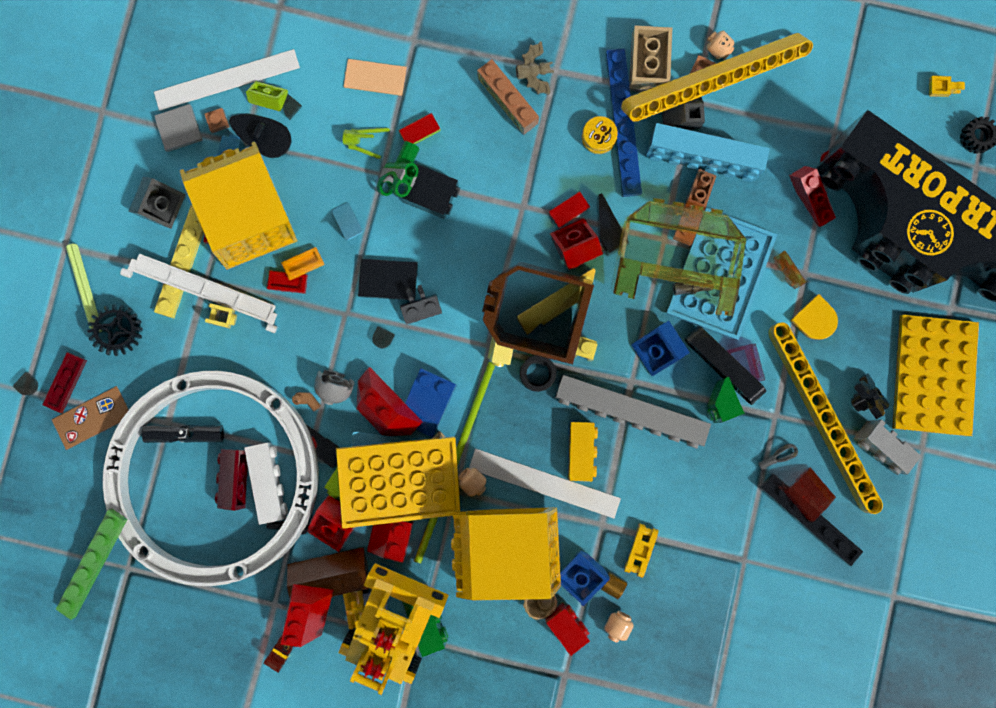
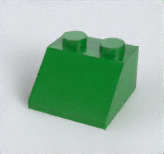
M730 378L717 380L707 403L708 410L706 412L710 421L723 423L745 414Z

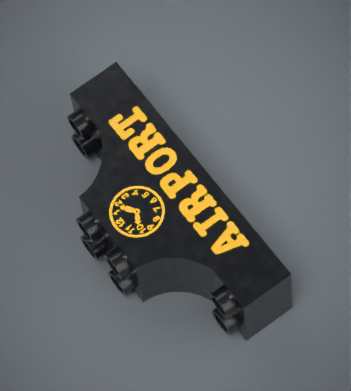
M865 111L839 135L823 160L816 167L818 173L822 175V183L834 191L843 189L848 193L855 206L858 217V233L851 249L860 255L857 261L870 271L877 272L880 269L891 277L889 284L904 294L920 291L947 281L951 275H958L971 279L980 286L978 292L981 296L996 302V199L871 111Z

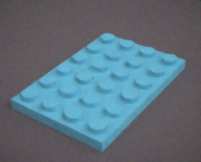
M705 208L677 283L687 282L690 279L703 280L712 278L713 290L701 291L693 295L686 293L675 296L673 293L666 314L738 341L778 234Z

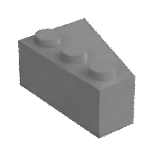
M867 420L853 438L858 442L857 445L865 451L869 450L874 454L873 457L877 461L885 462L889 465V470L896 475H908L921 458V455L907 442L899 440L896 437L898 434L895 431L889 432L884 427L886 423L883 420Z

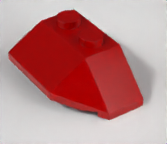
M371 367L360 377L357 387L356 409L381 435H412L423 421Z

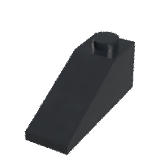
M602 193L599 194L597 197L598 239L602 252L608 257L627 247L630 242Z

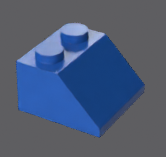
M670 321L665 322L631 344L651 376H654L690 353Z

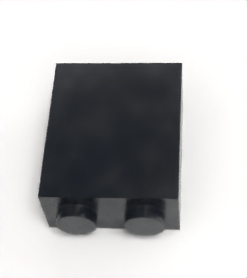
M416 164L418 176L409 194L401 197L403 203L445 219L446 215H450L453 204L451 203L453 198H457L460 192L458 180Z

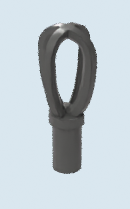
M786 444L769 458L759 462L758 465L763 470L777 462L788 461L798 455V449L794 444ZM789 448L794 449V452L792 454L782 458H776L785 450Z

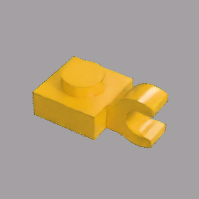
M931 76L929 78V97H949L951 93L960 94L961 90H965V82H951V76Z

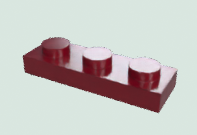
M66 353L42 404L43 406L63 413L87 360L72 353Z

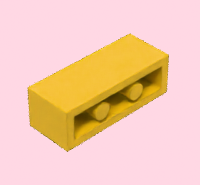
M570 422L569 481L593 482V477L597 476V466H593L594 458H597V446H594V439L598 438V427H595V423Z

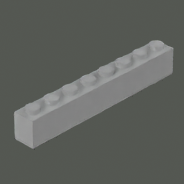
M565 375L561 378L555 396L556 399H559L558 403L569 406L572 403L577 405L576 409L587 412L590 409L595 411L596 416L606 418V415L614 417L613 421L624 424L626 421L632 423L631 427L643 430L644 427L650 429L651 434L660 437L661 434L669 436V440L678 443L680 440L687 442V446L698 449V446H705L711 427L710 423Z

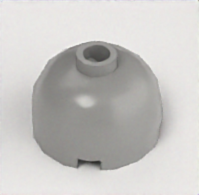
M324 370L323 373L318 371L314 388L316 394L325 404L333 405L334 403L344 402L349 398L354 387V381L351 378L349 381L343 379L345 375L336 371Z

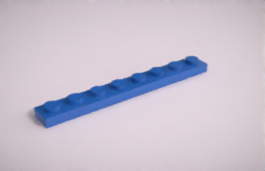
M625 48L606 50L613 120L618 131L616 146L622 197L639 196L642 194L634 121L621 109L623 101L630 97Z

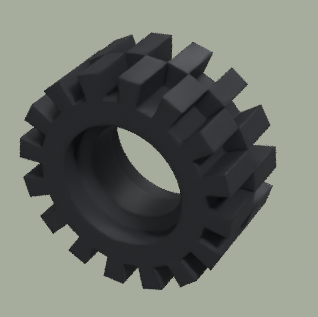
M983 116L967 123L961 130L963 133L960 134V137H964L961 140V144L964 142L966 144L963 147L965 149L969 147L968 151H974V154L984 153L996 145V125H993L995 120L989 121V117L983 119ZM976 129H981L985 133V141L981 142L975 137L974 132Z

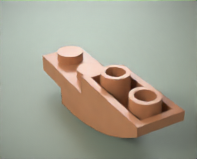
M698 170L677 223L673 240L689 246L692 245L716 175Z

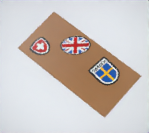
M116 386L52 419V422L65 449L68 450L120 423L129 409Z

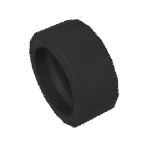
M538 355L526 359L520 369L521 382L531 391L541 392L547 390L552 386L556 378V368L549 358ZM536 362L543 363L549 370V378L540 385L531 383L526 374L528 367Z

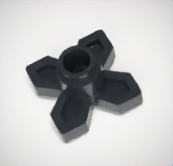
M867 373L859 379L860 382L855 384L854 388L857 393L850 400L856 411L860 412L869 409L875 419L884 416V410L890 404Z

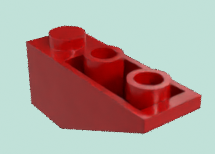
M804 166L789 175L795 192L818 227H822L836 218L816 168Z

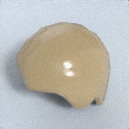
M554 595L552 599L524 600L525 612L533 619H546L556 610V596Z

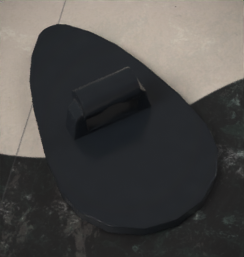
M239 114L230 117L229 123L237 136L250 147L252 146L251 143L255 142L261 155L268 158H279L290 149L292 143L291 134L282 123L250 114Z

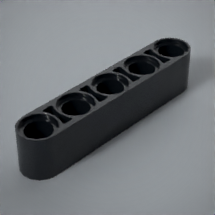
M697 326L684 338L687 345L721 378H730L734 390L750 405H753L767 392L765 387L701 326Z

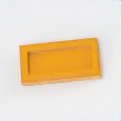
M316 247L281 262L289 280L325 265Z

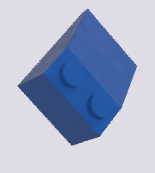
M420 368L405 404L423 421L416 430L433 438L457 385Z

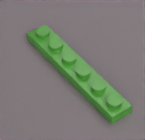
M109 509L106 512L56 607L57 611L70 620L76 618L128 520L114 509Z

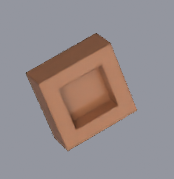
M698 55L690 74L714 65L715 62Z
M223 108L204 114L211 133L230 127Z

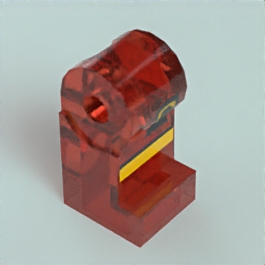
M282 635L263 663L278 673L283 669L294 649V646L280 645Z

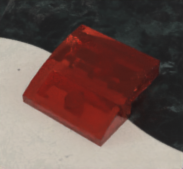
M809 467L784 492L806 518L813 522L829 507L836 497L812 468Z

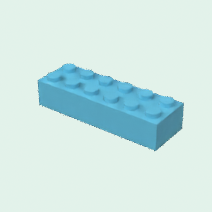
M656 123L650 135L646 156L654 161L665 160L672 165L683 164L687 165V168L690 169L701 168L705 169L708 173L719 172L723 173L726 177L732 178L737 176L741 177L744 181L752 182L765 171L770 148Z

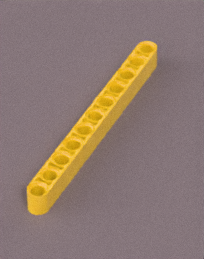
M800 33L792 34L630 96L623 101L621 109L632 121L645 119L805 57L812 51L813 43Z
M783 322L771 326L768 331L769 338L858 507L865 513L878 514L883 509L882 500L791 328ZM777 327L782 329V337L776 334ZM786 344L791 346V354L785 351ZM796 361L799 362L801 365V369L799 371H797L794 368V363ZM805 378L808 379L810 383V386L808 388H806L803 385V381ZM813 396L818 397V405L813 404ZM823 413H826L828 417L827 422L822 421ZM833 430L837 434L835 440L831 438V432ZM842 447L846 450V455L844 457L840 455V450ZM851 465L855 467V472L852 475L849 472ZM861 482L864 484V490L862 492H860L858 489V486ZM870 500L873 501L872 509L868 508V502Z

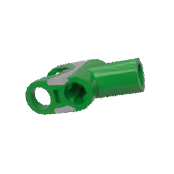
M405 141L396 162L385 164L377 183V191L380 195L389 196L393 193L397 197H405L409 194L418 176V167L414 164L420 150L417 145ZM385 182L388 185V191L386 193L382 190V186ZM402 183L404 186V191L400 194L398 192V186Z

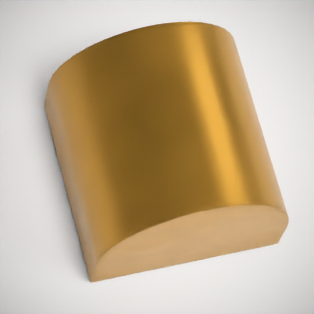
M609 572L610 579L601 590L618 600L622 596L627 582Z

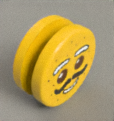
M597 116L591 118L583 128V145L594 154H604L610 151L618 136L617 127L607 117Z

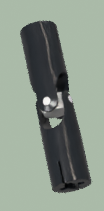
M171 425L144 426L142 429V440L144 443H172L176 441L185 443L223 442L224 427L223 425L179 426V428ZM189 429H194V435L190 438Z

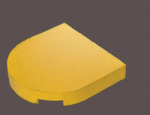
M820 294L816 295L790 320L806 337L815 340L830 337L838 325V317L835 310Z

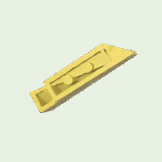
M593 268L580 277L590 279L593 282L596 270ZM569 283L518 315L517 320L526 334H530L538 325H545L577 304L582 286Z

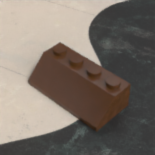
M364 547L287 564L289 599L293 584L333 590L332 597L369 589L364 586L369 574Z

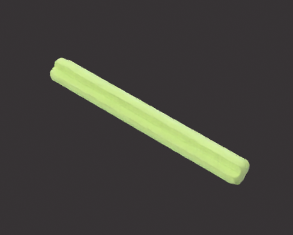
M69 244L66 246V250L88 322L95 323L91 316L95 315L98 317L80 251L77 244Z

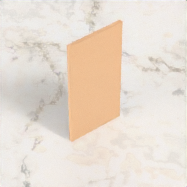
M348 59L344 88L402 96L407 67Z

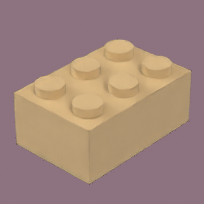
M634 26L631 38L630 89L649 90L670 82L671 27Z

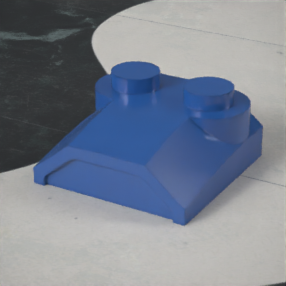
M583 551L576 553L573 559L560 572L561 585L582 606L610 579L606 570L588 553Z

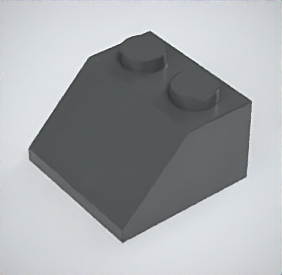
M143 177L128 212L172 229L186 194L153 178Z

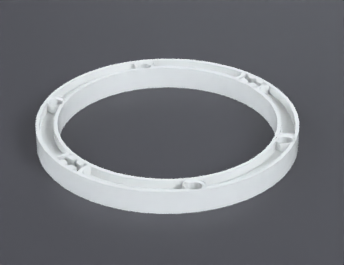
M200 371L177 376L163 382L142 396L129 409L116 428L106 453L103 469V493L106 510L114 509L128 519L118 537L125 548L136 560L154 573L171 581L194 586H217L237 582L261 572L279 560L294 545L305 529L314 508L319 481L318 459L309 429L297 410L286 398L266 384L250 377L223 371ZM185 380L187 385L186 388L182 390L181 383ZM205 390H230L252 398L268 409L276 417L289 437L297 468L294 500L280 530L255 554L242 561L220 566H204L185 562L173 557L156 545L145 533L135 516L128 487L130 459L143 427L147 426L159 411L173 401L188 394ZM279 399L280 406L279 408L275 409L273 407L274 400ZM311 485V488L309 489L308 487L303 488V486ZM306 493L309 499L305 500L302 494ZM144 546L148 549L147 556L143 553ZM238 566L243 569L242 576L237 573L236 569Z

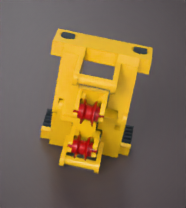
M374 563L364 583V586L372 589L357 628L349 629L338 653L346 656V661L357 665L350 682L354 683L355 681L378 691V694L382 695L388 679L402 684L403 681L412 684L422 660L421 657L414 655L430 615L440 618L449 595ZM390 596L414 606L408 619L385 609ZM359 671H360V672L365 673V675L363 676V675L358 674V673H359ZM375 678H379V680L381 681L383 680L382 684L377 681H374Z

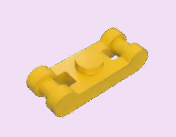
M641 523L638 525L624 572H633L638 577H644L658 536V529L647 528L646 525ZM643 535L649 536L648 542L642 540ZM635 559L641 561L640 566L634 565Z

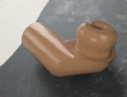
M298 392L292 397V402L295 405L308 404L313 412L321 407L310 392Z

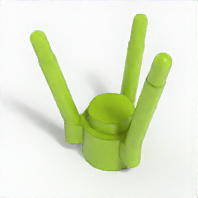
M345 129L343 132V144L348 145V149L381 159L380 155L360 148L356 144H360L361 138H374L373 134L364 133L389 132L390 129Z

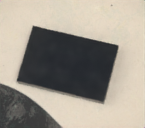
M361 259L358 297L409 300L406 289L410 288L415 301L418 262Z

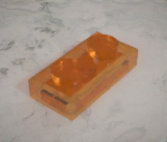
M786 251L774 257L776 267L783 271L789 286H793L796 289L806 283Z

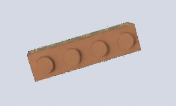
M493 59L477 70L478 80L523 135L538 125L539 116Z

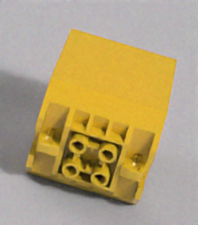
M255 142L251 143V147L245 148L242 151H239L238 148L234 150L228 149L219 156L207 157L203 162L197 164V168L186 172L184 169L180 170L183 184L210 248L226 270L298 242Z
M557 507L484 509L462 511L460 514H453L455 533L454 538L451 539V549L454 551L455 559H452V570L455 571L457 591H462L456 593L457 598L467 600L552 599L561 587Z

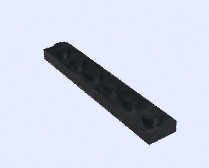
M771 473L760 486L763 492L848 566H852L863 553L857 545L775 474Z

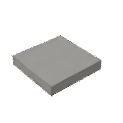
M190 104L155 115L165 151L170 152L203 141L193 108Z

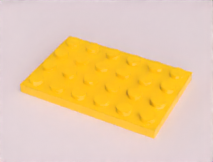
M900 315L892 429L972 436L979 322Z
M454 436L336 448L342 529L460 514L456 439Z

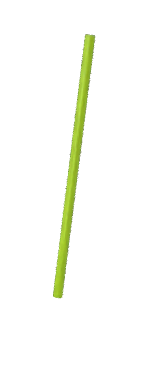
M488 362L456 447L457 466L495 365L491 362ZM438 517L429 519L414 562L421 564Z

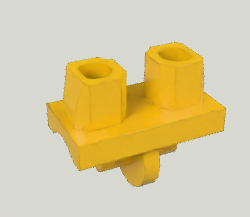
M363 590L343 594L349 629L357 628L365 608Z

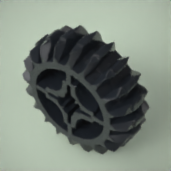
M115 304L112 305V310L108 306H104L106 311L104 313L98 309L99 316H91L95 323L88 322V325L93 327V329L87 330V333L94 334L89 337L90 341H95L92 346L94 348L99 347L98 351L101 353L106 349V355L108 356L111 355L112 350L114 356L119 355V350H121L123 355H126V348L133 351L134 349L130 345L132 343L136 346L139 345L135 338L142 339V335L137 333L143 331L142 327H136L142 323L141 320H135L138 315L136 313L131 315L132 310L130 308L124 312L125 307L123 305L119 307V310H117ZM116 316L111 323H103L106 319ZM123 317L130 321L131 331L122 328ZM116 326H118L117 328L121 331L115 332V334H113V332L109 330L115 329ZM100 330L108 333V344L101 340ZM128 337L125 342L114 345L119 338Z

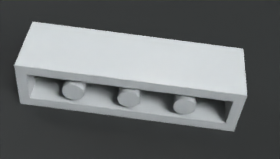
M263 443L245 447L259 525L286 519L288 508L286 503H283L282 495H284V488L279 483L278 476L281 473L279 465H276L275 457H277L275 446H272V443Z

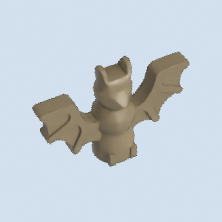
M541 41L536 45H530L529 51L521 56L524 59V65H516V75L518 80L526 78L528 81L527 88H533L537 95L541 93L549 95V83L536 78L539 74L554 73V70H550V65L553 62L534 63L535 58L541 56L544 52Z

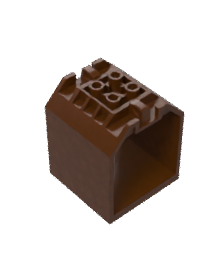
M519 262L489 282L487 289L489 294L485 296L482 309L484 313L483 322L499 346L573 365L594 284L590 279ZM521 270L582 286L565 348L504 332L498 318L509 275Z

